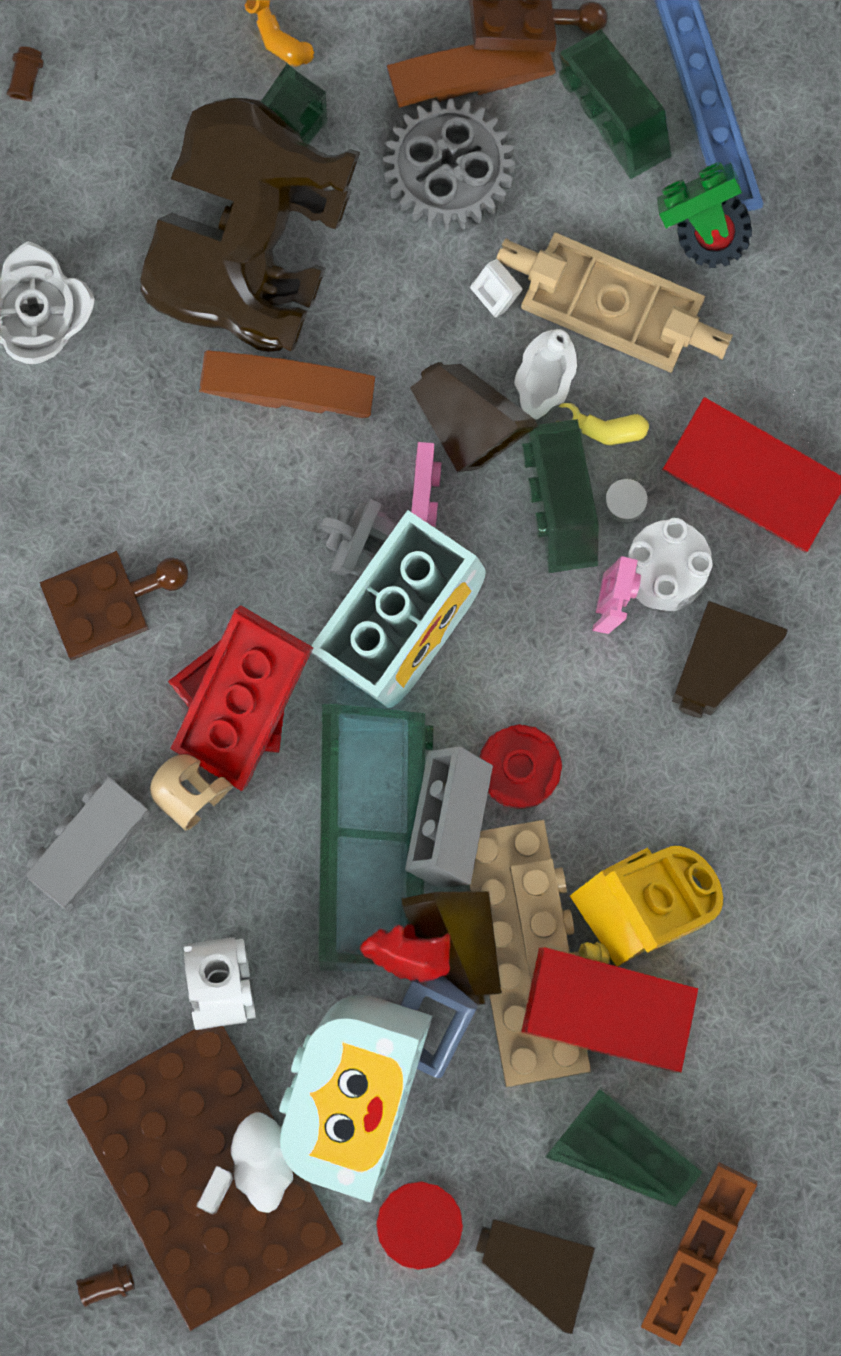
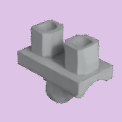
M369 499L367 504L358 503L354 514L347 509L341 508L337 520L324 518L321 528L330 534L325 546L334 551L338 549L329 571L341 576L349 573L357 576L362 575L375 554L363 549L367 538L370 537L380 543H384L395 526V521L379 511L382 504Z

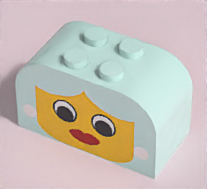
M407 510L311 646L314 648L311 653L322 663L374 699L391 708L398 704L413 688L465 615L483 584L486 570L476 555Z
M353 995L335 1003L328 1010L312 1035L307 1034L302 1047L299 1046L292 1064L291 1072L297 1074L292 1081L291 1087H287L279 1112L286 1114L280 1136L282 1154L288 1166L298 1176L311 1183L371 1202L389 1163L433 1017L432 1015L377 997Z

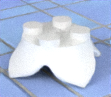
M30 241L14 250L3 264L0 278V343L5 347L7 354L13 359L25 364H38L55 357L68 342L69 338L84 327L94 308L95 298L85 282L78 278H67L62 273L56 258L46 249ZM38 304L42 312L38 313V316L29 317L27 313H24V310L30 311L29 305Z

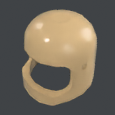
M181 754L170 758L157 770L151 781L150 792L157 806L186 831L194 827L201 820L196 813L204 805L210 802L215 806L231 790L233 785L224 777H220L212 784H209L199 773L200 761L194 756ZM187 779L201 794H192L183 787L181 782Z

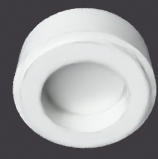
M621 479L613 483L608 489L605 498V506L609 515L620 522L637 520L642 516L647 505V493L644 487L632 479Z

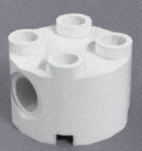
M679 518L660 520L646 526L634 538L627 557L638 560L635 573L641 574V582L636 598L644 606L666 611H677L691 605L702 594L713 566L711 550L704 536L693 526L686 524Z
M235 937L183 944L189 999L194 1008L192 1017L195 1029L200 1030L246 1023L247 1019L256 1018L249 979L242 980V978L250 977L244 938L235 939Z

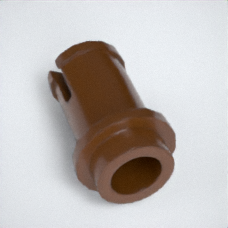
M21 46L18 52L13 53L12 60L15 62L10 86L7 90V95H10L9 97L28 102L32 101L38 69L44 66V61L41 59L42 52L31 47Z
M116 1263L113 1264V1269L76 1280L78 1293L84 1307L119 1294L124 1298L128 1296L129 1291L135 1290L134 1279L127 1264L120 1266Z

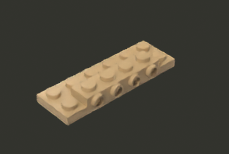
M540 820L482 830L480 832L472 880L469 887L470 891H489L502 994L491 995L489 998L505 1086L512 1087L590 1073L587 1049L521 1033L539 947H547L579 956L578 951L570 952L567 936L575 934L571 910H562L559 896L561 893H567L563 868L554 869L545 822Z

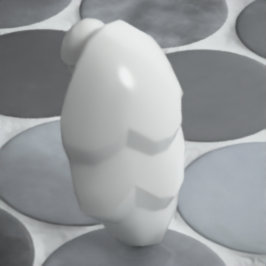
M555 329L541 333L533 339L523 353L522 364L516 373L514 386L518 393L519 407L534 419H539L552 407L564 403L569 393L571 380L576 374L577 356L574 345L566 331Z
M256 1112L246 1117L238 1126L232 1142L231 1156L234 1161L236 1187L247 1195L257 1210L269 1213L277 1209L283 1198L284 1190L293 1181V1170L288 1166L282 1154L280 1145L282 1128L272 1118L263 1113Z

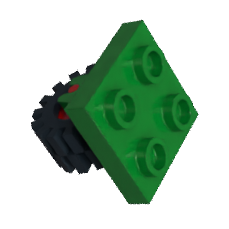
M716 162L702 169L699 172L700 177L685 184L684 180H678L667 185L661 190L663 195L657 197L659 215L665 228L667 229L678 223L679 243L689 259L692 257L695 259V263L701 266L703 263L709 264V268H716V264H723V267L728 266L734 258L737 261L742 257L741 252L744 249H748L750 245L749 239L752 237L751 219L745 204H742L739 197H737L742 191L736 171L732 163L723 166L721 162Z

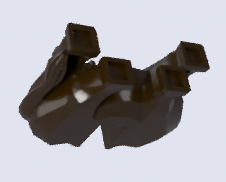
M228 98L205 104L192 111L185 129L182 151L173 170L171 180L233 202L231 206L226 205L218 229L175 213H170L157 220L154 236L144 261L140 279L142 284L140 292L146 303L158 312L183 323L227 329L241 341L257 350L274 352L285 348L291 352L296 348L308 310L299 307L279 308L273 305L294 301L310 308L316 300L326 267L314 265L301 271L285 272L284 268L275 265L272 250L285 231L291 211L299 212L311 221L320 220L325 226L335 230L340 226L352 189L348 188L360 152L353 149L338 155H327L320 152L311 145L304 143L299 133L287 125L275 111L255 99ZM331 186L334 189L328 190L327 187Z

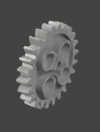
M449 99L446 109H441L438 102L433 100L432 112L429 113L420 105L417 106V119L414 120L405 114L403 116L405 130L393 127L392 137L396 141H386L385 151L390 155L383 157V167L389 169L388 172L384 173V181L386 184H394L390 188L391 199L403 196L400 201V210L405 211L413 207V221L415 222L423 215L428 216V228H432L436 220L440 219L443 220L445 231L449 230L452 220H457L460 227L465 229L466 218L469 216L480 224L482 221L481 210L484 209L493 215L496 209L493 199L505 202L506 192L502 188H512L513 178L508 174L515 172V162L508 158L513 156L514 147L512 145H503L508 140L507 130L495 133L498 127V119L493 118L485 122V108L483 107L475 114L470 113L469 101L465 102L461 110L455 109L453 99ZM453 133H461L467 137V141L461 144H453L447 137ZM475 148L481 149V152L470 153ZM417 151H426L432 157L426 162H417L411 156ZM447 159L450 164L456 163V168L451 169L448 164L442 165V161ZM472 167H480L487 174L482 178H472L466 171ZM427 176L424 181H417V177ZM436 185H445L451 192L447 196L439 197L432 194L430 190Z

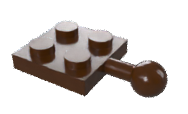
M469 0L474 49L554 52L557 43L555 25L578 26L586 34H596L604 29L608 19L605 8L597 2H586L578 9L553 8L552 0Z
M115 551L39 583L68 657L72 661L149 630L137 597L159 588L168 591L179 590L186 584L189 573L187 566L180 559L166 558L158 564L154 573L130 582L121 557Z

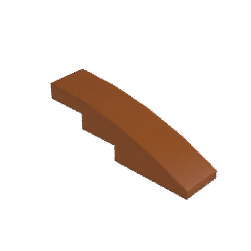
M474 44L386 65L399 108L435 97L438 98L439 102L475 91H477L478 95L556 74L550 52L474 49Z
M207 350L204 352L199 392L270 408L287 406L314 413L331 411L358 418H367L371 416L375 376L294 360Z
M718 1162L649 1306L641 1328L679 1347L681 1346L716 1276L719 1264L738 1228V1223L757 1187L758 1181Z

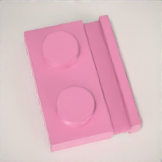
M418 442L411 512L431 526L436 527L438 502H430L431 486L440 487L442 462H434L435 443Z
M621 556L604 572L596 613L602 614V616L593 624L592 631L609 634L626 620L627 613L621 612L622 607L627 606L630 598H636L640 587L641 574L635 573L638 560Z

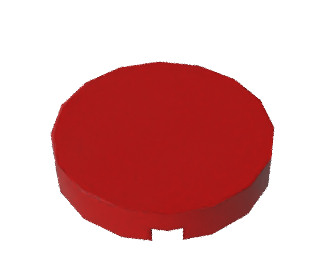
M521 724L508 726V728L497 731L490 736L481 749L479 758L493 765L488 795L505 807L525 809L537 806L548 799L559 784L562 770L559 751L550 736L536 727Z
M425 1182L404 1184L390 1193L380 1207L376 1223L379 1242L388 1257L403 1267L417 1270L436 1267L449 1259L460 1244L463 1230L461 1210L453 1197L438 1185Z

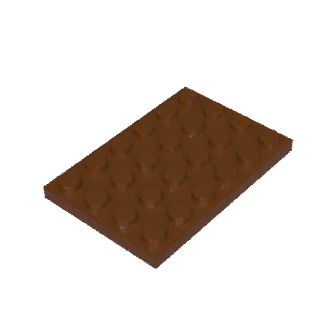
M224 1026L200 1030L193 1029L66 1100L190 1331L343 1245L309 1181L298 1176L294 1171L293 1181L284 1190L283 1198L277 1209L269 1213L257 1210L247 1195L236 1187L231 1148L238 1126L246 1117L256 1112L263 1113L273 1120L275 1119ZM216 1166L230 1172L233 1180L217 1213L212 1215L200 1209L197 1205Z

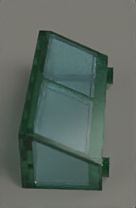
M322 704L319 898L320 971L387 972L383 967H378L372 959L366 958L360 951L361 944L378 929H384L389 933L397 925H401L404 928L409 922L402 908L401 898L424 894V880L406 871L405 867L425 771V751H433V725H425V713L342 704Z

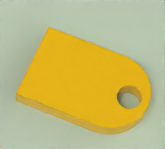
M683 846L667 847L615 869L604 877L605 882L647 953L701 929L713 921L722 910L723 891L715 871L702 856ZM692 876L698 879L702 889L696 885Z

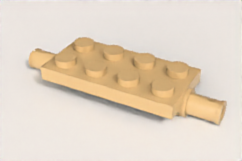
M554 232L545 251L540 250L537 253L505 238L502 244L503 248H500L496 259L502 265L529 276L528 280L531 283L522 302L521 309L670 373L673 372L683 347L687 348L688 345H692L723 359L733 337L730 333L727 334L699 322L700 317H698V314L704 303L705 296Z

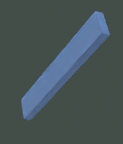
M655 0L706 165L709 166L716 162H721L724 166L732 163L742 191L741 194L737 195L740 202L745 204L748 212L762 208L763 201L699 0Z

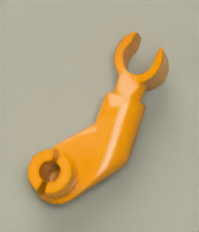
M270 0L246 1V11L250 14L257 13L258 20L256 23L264 46L268 51L296 67L301 64H308L313 60L314 49L310 43L300 42L281 31L276 16L272 15L269 9Z

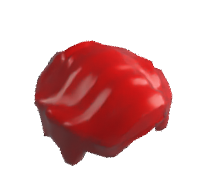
M407 924L404 928L401 925H397L389 933L384 929H378L362 942L360 951L366 958L372 959L378 967H383L384 970L393 973L396 977L408 979L409 981L418 980L422 983L445 976L449 972L451 935L448 933L443 937L424 939L415 936V929L412 924Z

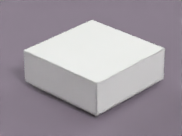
M498 259L489 262L470 286L471 290L495 318L505 313L523 290Z
M216 1166L197 1207L212 1215L216 1214L233 1180L232 1174Z

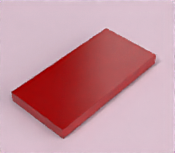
M703 397L662 468V471L805 553L808 552L841 494V475L706 397Z
M242 605L237 607L170 749L180 755L188 754L194 756L200 761L199 766L218 778L224 777L235 788L243 791L254 774L314 647Z
M539 947L521 1033L671 1072L682 1073L699 988L547 947Z

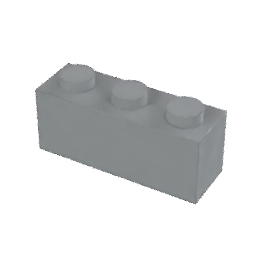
M460 746L428 751L405 867L406 871L437 888L471 885L493 765Z
M109 777L103 784L96 782L87 791L82 799V802L85 803L84 807L75 817L71 814L65 817L54 832L58 836L47 850L44 847L39 848L26 865L30 869L25 875L28 880L66 912H69L151 816L145 806Z

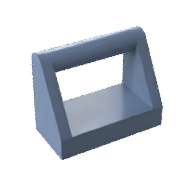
M443 976L422 983L418 980L412 981L400 1004L401 1006L418 1011L426 995L456 1010L434 1056L425 1048H423L417 1069L435 1078L443 1077L477 1010L476 1003Z

